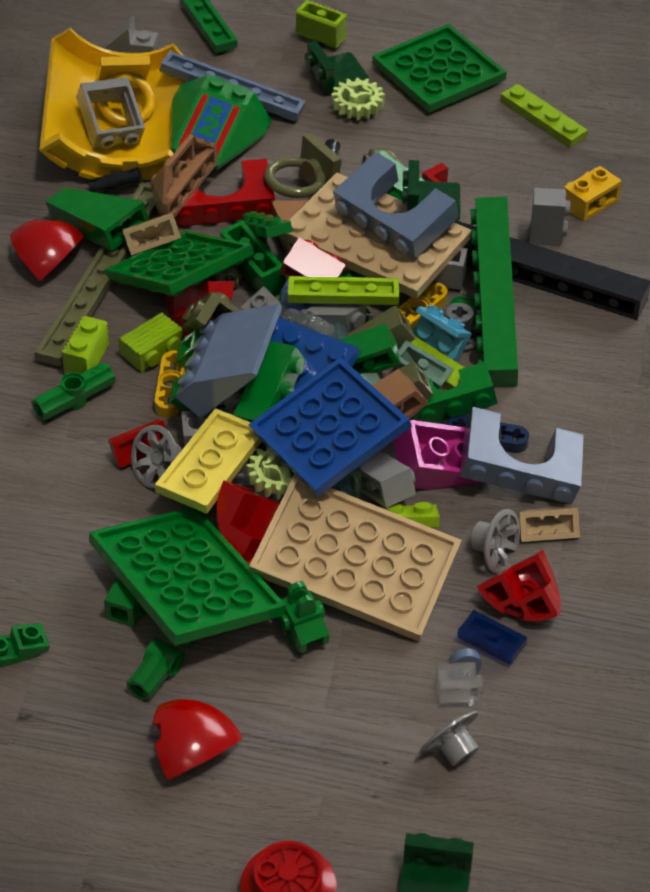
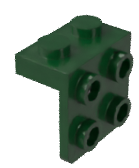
M316 40L307 42V53L304 55L305 63L325 94L333 92V88L338 87L339 82L346 84V79H350L352 82L356 78L360 80L368 79L367 73L351 52L327 57Z
M409 160L408 171H403L402 187H407L402 189V204H407V211L415 208L436 188L456 200L458 218L455 221L460 220V184L456 182L419 181V160Z
M406 833L399 892H468L474 842L465 841L461 838L432 837L425 833Z

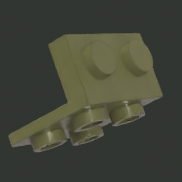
M211 292L198 300L195 305L191 304L183 315V319L186 321L181 328L188 333H192L195 329L205 326L211 316L216 319L221 314L246 309H238L230 303L231 300L226 295L220 292Z

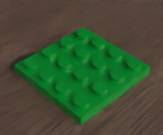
M450 24L372 55V64L428 113L504 81L507 74L502 67Z
M184 231L180 233V239L140 252L104 270L109 280L119 282V284H128L135 288H144L151 292H161L167 294V296H176L189 286L203 283L204 279L209 276L222 274L227 267L244 263L246 258L254 255L252 244Z

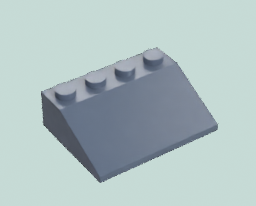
M273 304L224 313L213 321L209 319L206 325L199 330L201 333L200 338L194 343L192 347L194 352L185 363L187 369L178 380L180 386L175 397L201 418L254 379L258 374L282 306Z

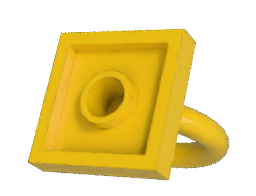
M150 56L100 57L95 81L128 77L132 89H141L145 96V106L140 114L143 122L146 121L155 108L154 92L146 82L151 65ZM107 102L97 103L101 113L108 120L121 126H129L126 116L115 113Z

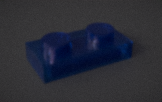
M473 610L461 625L457 638L509 665H512L527 645L528 638L476 610Z

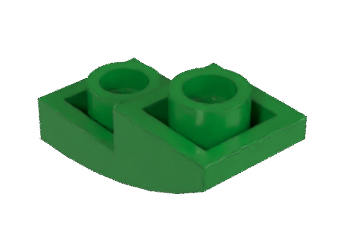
M42 623L11 626L9 635L0 636V667L31 659L49 650L50 645Z

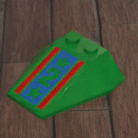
M208 74L181 84L173 96L170 150L175 153L189 134L216 144L217 165L213 169L218 170L264 138L272 120L255 92Z

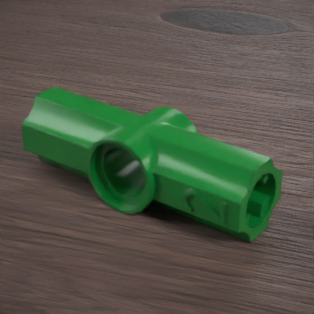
M106 362L100 363L81 374L76 372L65 374L60 380V385L32 399V407L41 421L47 420L66 409H81L86 405L88 397L116 383L115 375Z

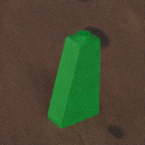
M63 188L45 201L52 221L60 220L76 227L84 234V238L110 251H113L126 241L123 229L149 221L144 202L136 199Z

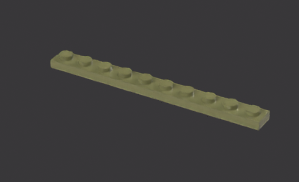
M141 183L131 199L144 202L148 218L151 220L157 211L153 201V189H151L150 184ZM126 241L113 251L102 246L100 247L35 350V360L61 367L63 364L62 350H64L66 343L69 342L68 339L71 338L70 335H73V331H75L81 317H91L113 282L106 276L104 269L127 259L130 255Z

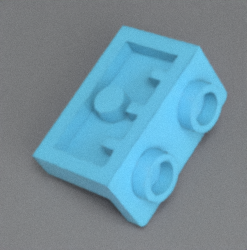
M433 305L428 307L418 306L415 312L421 316L413 330L414 336L458 363L472 333L465 330V324L454 318L448 319L443 316L444 311Z

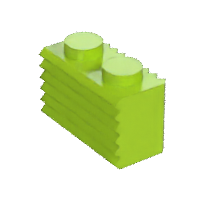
M306 0L296 10L295 33L304 36L305 39L319 41L329 48H338L346 39V13L338 12V10L334 11L330 7L326 8L322 4L318 5V3L310 2L309 0Z
M161 312L118 338L119 352L141 372H144L149 366L157 365L166 352L178 351L179 343L183 340L182 328Z
M87 316L81 317L79 324H77L75 331H73V335H70L71 338L68 339L69 342L66 343L64 350H62L64 374L73 372L81 374L98 365L109 345V335L107 334L109 331L107 330L108 323L106 321Z

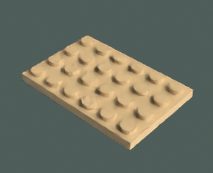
M336 173L289 220L291 221L293 232L279 235V238L295 244L299 237L304 240H311L318 245L320 250L327 254L331 253L338 256L342 263L346 264V268L368 278H399V291L417 299L471 239V229L453 222L415 259L407 253H401L395 245L387 240H381L370 229L362 228L348 215L344 216L337 211L333 191L348 177ZM386 193L375 205L378 209L387 213L407 212V204H402V200Z
M294 474L249 565L248 571L257 573L261 578L287 589L296 581H303L307 586V591L310 590L315 600H320L324 604L419 642L462 540L333 488H329L318 497Z

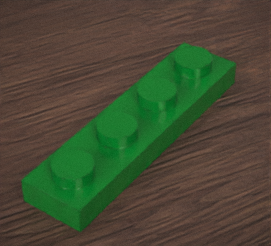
M179 0L215 53L238 48L237 38L209 0Z
M251 211L242 214V219L235 220V223L243 220L255 235L264 238L293 232L291 221L283 220L281 216L273 217L272 214L265 215V213Z

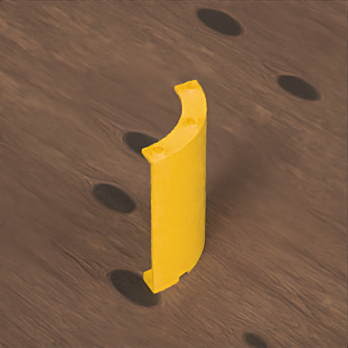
M71 28L53 37L50 46L39 151L58 166L64 169L68 167L79 172L78 176L87 179L108 175L110 171L116 170V172L135 167H139L142 180L152 179L162 169L165 161L174 154L170 150L172 98L180 85L187 82L160 72V66L169 51L180 55L183 54L173 43L164 48L145 53L114 52L86 41ZM150 56L151 65L146 82L154 92L155 108L151 116L143 122L145 130L141 140L131 145L124 143L113 145L109 148H93L76 98L80 84L95 81L100 57ZM132 89L141 112L145 106V96L141 89ZM120 100L107 102L115 113L125 116ZM97 103L91 104L100 131L129 127L111 122L101 113Z

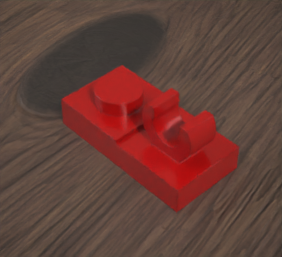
M157 419L108 439L117 467L122 468L131 464L132 445L137 434L143 428L149 425H159L166 429L162 419ZM154 430L157 440L160 441L164 435ZM146 433L140 442L151 446L148 442V433ZM138 448L136 454L137 461L146 458V454Z

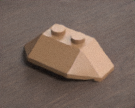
M189 134L171 158L165 161L158 174L153 176L150 186L153 189V201L160 216L173 213L175 218L217 165L216 144Z

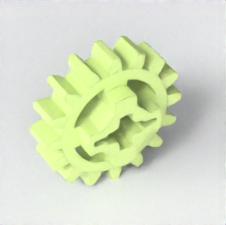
M356 78L353 82L350 79H346V84L339 82L338 87L333 88L331 104H333L334 110H339L340 116L347 114L348 119L356 117L357 120H360L361 116L369 119L370 114L378 115V110H383L385 93H383L382 87H377L376 82L370 84L369 79L360 80Z
M268 447L266 451L258 448L256 456H250V464H247L249 484L255 485L256 492L264 490L265 497L267 498L273 493L276 494L277 499H280L281 495L285 494L294 476V473Z

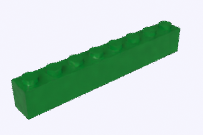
M507 196L475 198V209H470L471 225L476 224V229H471L472 245H477V250H472L473 266H478V271H473L474 288L479 287V293H475V309H480L481 315H476V331H482V337H477V353H483V359H478V364L486 363L493 386H518V356Z

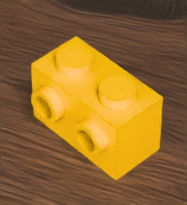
M598 166L573 182H569L564 186V189H566V200H570V213L584 222L619 201L622 180L602 166Z

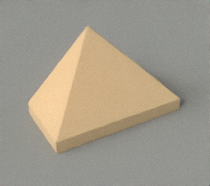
M173 213L122 230L130 255L181 238Z
M538 508L519 512L520 542L580 538L578 508Z

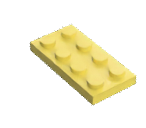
M215 408L155 483V492L207 514L218 500L223 480L232 482L262 442L252 433L248 425L251 422Z

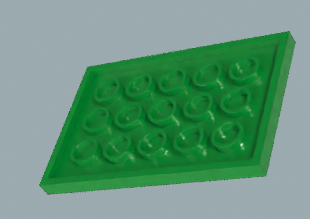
M192 507L89 532V543L174 646L268 621L285 614L286 605L257 573L248 571L249 564L201 511Z

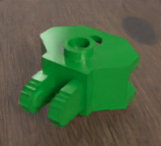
M296 581L288 587V596L281 598L286 608L285 614L280 615L281 617H278V620L294 650L303 653L307 651V644L313 641L323 645L329 643V633L324 621L325 610L321 601L314 599L310 590L307 591V586L303 581Z

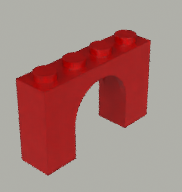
M267 158L241 161L243 186L233 194L211 196L197 189L174 219L177 227L234 222L235 220L242 219V214L251 211L265 213V215L272 214V201H275V194L267 185L264 177L268 166Z

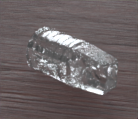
M293 308L286 309L282 318L330 337L334 333V324L315 316L314 313L306 309H302L301 312Z

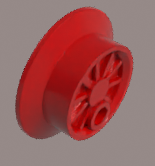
M284 840L267 846L251 858L242 873L240 891L336 892V878L331 865L319 852L304 843Z

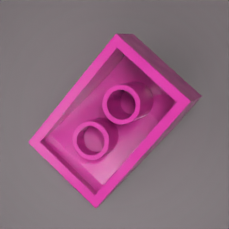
M410 420L412 427L393 440L398 461L410 467L414 472L416 478L414 487L417 489L433 490L480 483V481L460 477L464 427Z

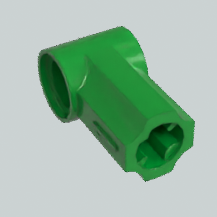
M157 638L153 639L144 653L143 662L126 682L127 689L132 692L134 697L142 701L145 699L150 700L168 676L173 677L179 672L185 659V652Z

